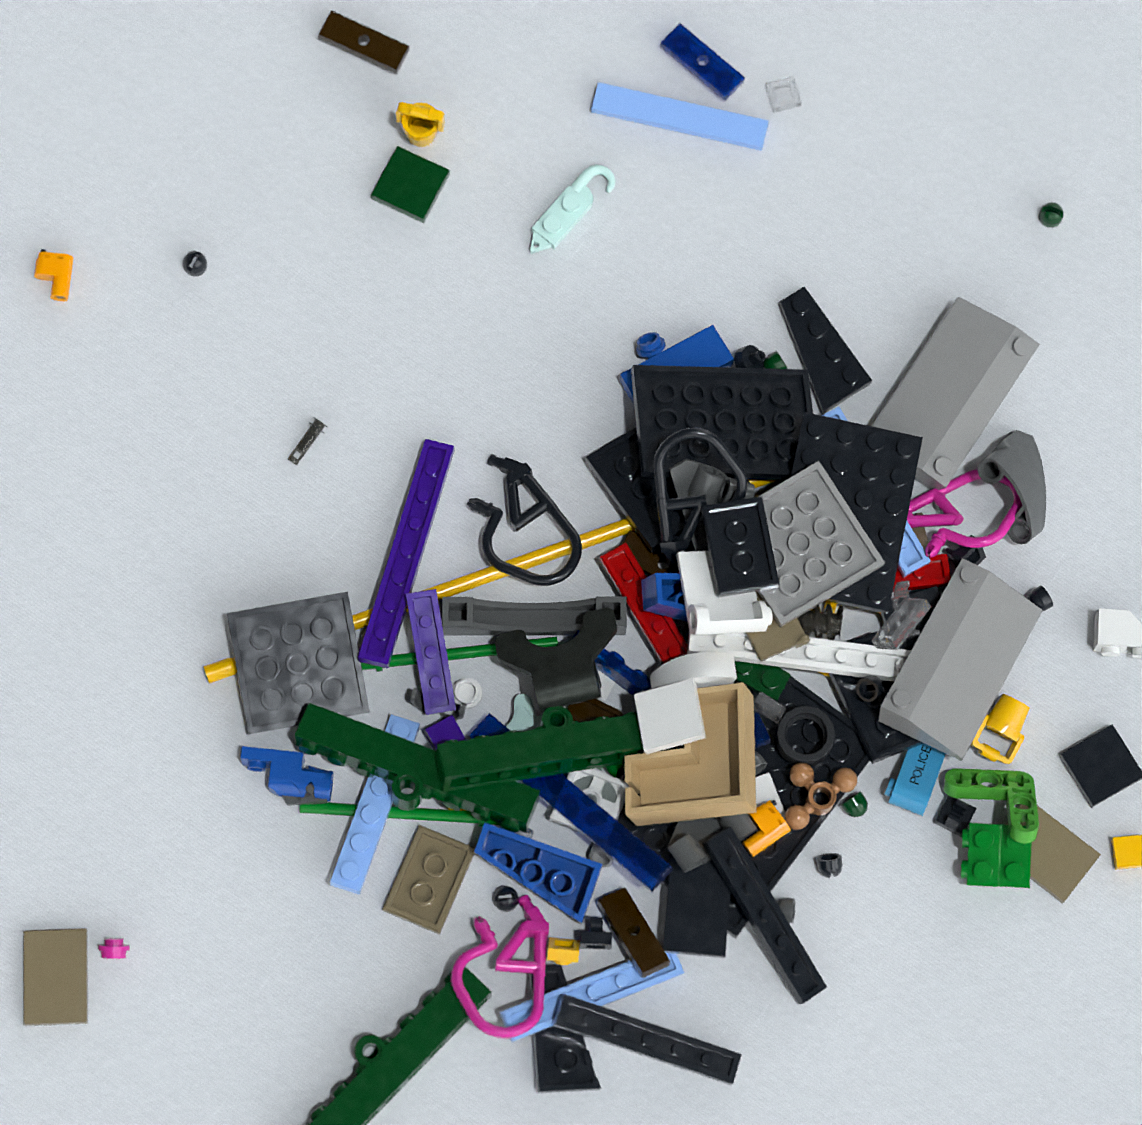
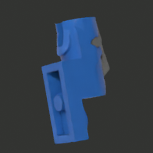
M242 746V765L247 766L248 770L255 772H264L266 768H270L269 791L276 796L283 797L287 805L326 804L331 801L333 771L308 765V768H304V752Z

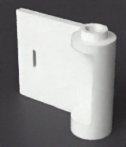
M709 551L678 552L676 554L688 625L692 635L765 632L768 625H771L772 610L770 607H767L764 601H757L756 591L718 598Z

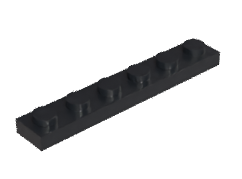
M732 827L725 828L702 843L797 1003L804 1004L826 989L827 985Z
M565 994L562 995L553 1026L728 1085L734 1083L742 1055Z

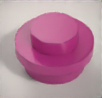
M105 938L104 944L98 945V950H101V958L123 959L126 958V951L130 950V945L123 944V938Z

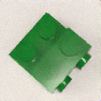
M969 823V829H963L962 847L968 848V860H962L961 879H967V885L1030 888L1032 842L1019 843L1013 840L1009 834V826L1005 824Z

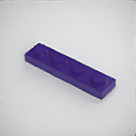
M432 589L406 594L425 713L426 715L455 711L456 705L437 591Z

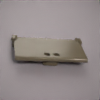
M756 591L757 601H763ZM773 615L772 623L768 625L765 632L746 633L761 662L793 647L799 648L811 641L797 618L780 628Z

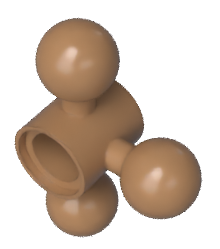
M796 763L793 765L789 772L791 782L798 787H805L809 793L804 806L794 805L788 808L785 813L786 823L790 828L800 830L807 826L811 813L820 816L829 813L834 806L836 794L839 791L850 792L856 787L858 782L856 773L852 769L841 768L835 772L832 784L826 782L815 783L813 781L814 771L809 764ZM817 792L825 793L829 798V803L819 805L814 801L813 795Z

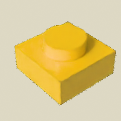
M549 937L547 960H552L559 965H569L572 962L578 963L580 940Z

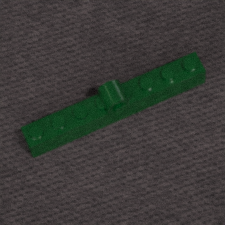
M312 703L308 704L295 733V744L299 746L298 748L302 752L313 756L316 753L328 757L327 760L337 766L349 765L356 768L358 773L366 777H373L375 775L385 779V782L392 786L393 803L401 810H413L421 804L423 798L429 800L433 797L443 801V805L452 810L459 811L461 808L472 812V816L481 821L488 822L493 820L501 823V827L514 833L518 831L526 833L539 802L540 790L517 781L443 792L435 761V750ZM404 788H410L413 790V792L410 794H404L403 792H401V790H403Z
M553 706L543 712L540 726L533 730L522 732L511 730L503 735L490 737L488 735H480L470 740H448L438 744L435 761L442 790L447 792L625 764V755L645 753L637 712H630L624 716L613 718L603 716L593 721L580 723L573 721L572 714L568 709L562 706ZM684 744L661 751L683 749Z
M465 966L462 973V982L476 1008L479 1010L492 997V991ZM451 972L443 980L446 985L438 993L432 991L422 1001L421 1005L424 1008L416 1016L411 1013L399 1025L402 1030L394 1038L388 1036L383 1041L378 1036L366 1035L359 1039L355 1046V1056L359 1063L358 1068L355 1070L357 1076L349 1084L344 1081L333 1092L332 1095L335 1099L327 1107L322 1104L310 1116L313 1121L309 1125H367L464 1026L470 1018L453 989ZM369 1047L378 1049V1055L373 1059H368L364 1056L365 1050Z

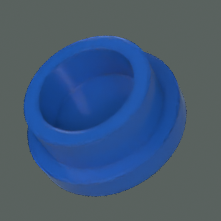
M646 333L638 338L636 351L640 357L649 359L661 353L666 347V343L658 333Z

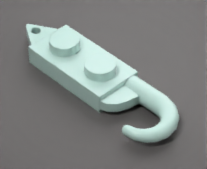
M603 165L589 166L563 191L531 228L533 233L531 254L548 248L555 249L589 211L593 204V194L586 185L594 176H605L608 180L606 192L610 193L615 185V178L609 168Z

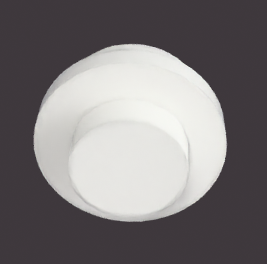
M463 678L458 680L453 686L456 704L461 705L465 703L467 704L466 709L475 707L481 701L482 688L476 680Z

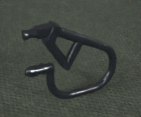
M685 428L670 435L658 447L653 462L661 534V553L666 555L675 568H678L676 554L688 548L702 517L701 507L707 504L705 494L669 499L664 470V461L669 450L679 442L691 438L702 439L710 443L736 477L737 488L730 501L744 499L747 492V476L741 464L717 435L702 428ZM692 508L681 534L673 536L670 511Z
M491 454L488 465L495 466L501 469V472L508 474L505 478L510 524L516 532L547 511L569 537L572 550L567 564L560 571L550 575H538L504 562L495 554L492 546L494 532L503 516L502 509L493 506L491 502L487 503L479 498H471L467 505L472 511L485 514L486 517L491 516L484 529L481 541L485 558L497 570L534 585L549 586L564 581L574 572L582 555V542L578 532L534 478L532 469L526 462L523 464L508 457L504 459ZM524 483L539 502L521 514L518 486Z

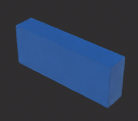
M711 325L638 365L733 366L734 358L714 325ZM631 369L620 374V383L634 404Z

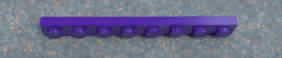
M428 439L424 441L358 655L359 662L389 668L408 606L406 594L412 593L454 455V445Z

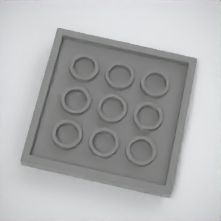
M819 461L759 496L763 498L780 586L779 588L757 592L767 607L771 608L772 615L780 628L884 566V560Z

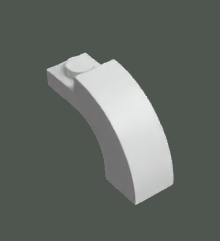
M698 652L672 659L657 668L650 675L651 689L691 678L695 680L697 688L733 684L737 679L734 654Z

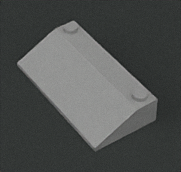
M958 297L872 426L923 437L915 479L930 490L933 488L938 490L944 489L1040 344L1018 327Z
M962 558L880 707L879 722L962 761L1039 619L1042 609L992 572Z

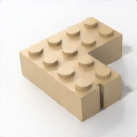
M744 683L697 688L706 734L705 739L684 744L683 749L658 751L650 754L625 755V782L629 786L625 788V815L636 826L756 813L754 698Z

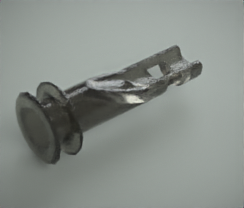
M313 417L315 419L313 424H311L287 458L295 465H298L321 432L325 434L322 430L327 426L315 417ZM296 451L301 454L298 459L293 456Z

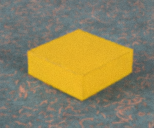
M1142 835L1113 837L1111 839L1115 870L1142 867Z

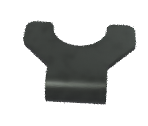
M601 608L587 612L583 616V626L577 636L567 643L554 647L534 645L527 639L523 630L502 633L495 640L497 657L501 663L532 678L536 699L541 712L553 706L564 707L602 697L600 689L602 683L594 660L616 635V619L613 610L610 608Z

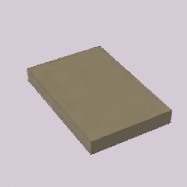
M1021 804L1018 809L1024 810L1029 809V807ZM1037 805L1039 827L1037 838L1032 842L1030 879L1063 904L1101 854Z
M419 825L382 910L440 935L475 855V848Z
M88 930L24 931V1025L88 1024Z

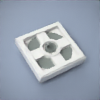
M594 769L569 772L550 819L553 822L608 842L625 803V788L629 786L624 780Z

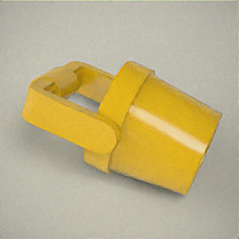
M399 102L396 111V121L402 122L404 133L413 145L425 147L434 141L437 131L443 132L445 114L427 103L409 104Z
M1002 694L993 709L985 717L971 746L978 749L980 755L992 762L998 760L1004 764L1012 763L1024 740V735L1020 732L1030 707L1011 696ZM984 727L1013 741L1005 757L1000 754V751L986 743L982 744L977 741Z

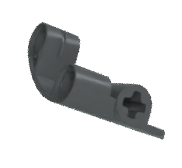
M1015 430L1004 438L989 456L979 463L978 474L987 484L998 483L1004 477H1007L1014 486L1023 506L1015 515V521L1009 529L1008 535L1012 541L1022 545L1027 544L1041 533L1044 528L1046 485L1042 460L1034 437Z
M684 459L669 468L678 498L705 494L706 504L712 505L729 502L736 492V479L726 476L724 472L713 466ZM747 482V492L744 499L754 498L755 486ZM692 508L682 509L685 521H687ZM702 517L692 537L696 552L709 551Z
M748 814L678 821L668 845V850L685 873L712 860L702 843L725 828L731 826L740 842L753 835L758 829Z

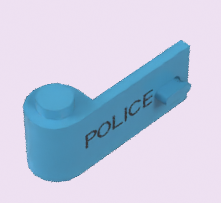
M925 743L907 750L897 779L890 778L884 795L889 796L888 803L923 816L946 753Z

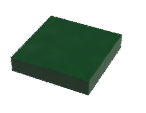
M397 146L371 194V199L424 223L450 175V170Z

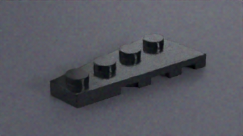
M805 286L780 301V309L791 337L799 351L802 365L808 370L809 382L819 402L822 415L872 383L870 376Z
M546 965L544 994L568 985L561 965ZM529 974L530 997L532 1000L534 978L533 974ZM556 1026L533 1034L537 1093L601 1089L583 1035Z

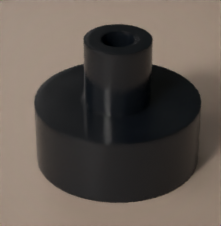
M747 345L735 352L734 363L736 368L764 367L765 353L756 346Z

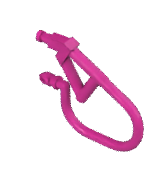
M978 469L968 471L952 479L944 489L938 490L933 488L912 499L907 516L910 527L960 525L964 518L945 495L971 481L981 479ZM1004 477L999 482L1010 488L1014 495V502L999 527L993 533L983 537H968L946 528H940L937 533L932 535L931 541L925 547L926 557H928L929 553L930 558L936 556L941 546L945 545L946 540L970 548L987 547L1000 541L1015 521V515L1023 506L1019 495L1008 478ZM932 502L944 513L929 515L912 514V512Z
M525 895L518 900V903L524 909L527 921H523L495 961V971L533 974V1008L528 1018L510 1027H499L490 1024L480 1015L463 985L462 973L465 966L471 960L489 953L498 947L495 933L491 931L486 919L478 916V920L476 917L474 918V928L480 935V940L483 943L463 952L454 963L451 972L453 989L472 1023L485 1034L497 1038H512L529 1031L538 1023L544 1009L546 939L549 933V922H546L539 908L532 904L529 895ZM526 938H534L533 961L511 960Z

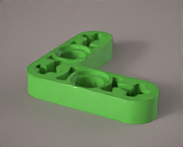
M960 768L951 769L945 774L943 789L948 796L959 799L1006 800L1011 838L1019 843H1030L1037 838L1039 818L1034 779L1030 774L1022 771ZM989 782L995 784L996 786L986 787L981 783ZM1014 805H1026L1029 809H1018ZM1021 822H1026V829L1020 825Z

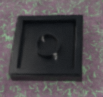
M1113 724L1059 755L1091 808L1142 780V770Z

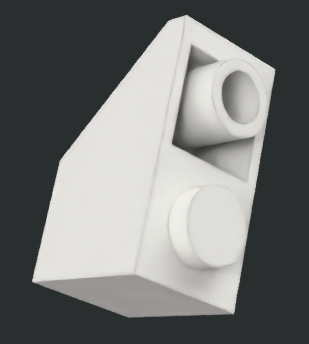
M1099 608L1094 616L1093 651L1101 652L1103 656L1116 657L1120 653L1132 654L1133 658L1142 659V623L1129 610Z

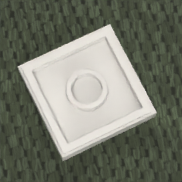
M693 678L634 694L642 743L646 754L706 738L697 686Z

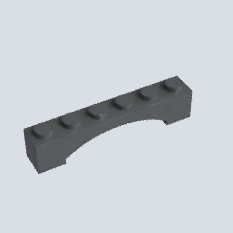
M599 596L587 600L552 603H515L481 600L473 597H443L442 627L444 636L500 635L514 630H523L526 635H577L582 629L583 616L587 612L601 608H610L613 610L616 619V635H626L627 601L626 596Z

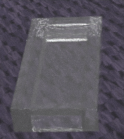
M905 598L874 636L872 642L877 649L898 650L931 608L926 599Z

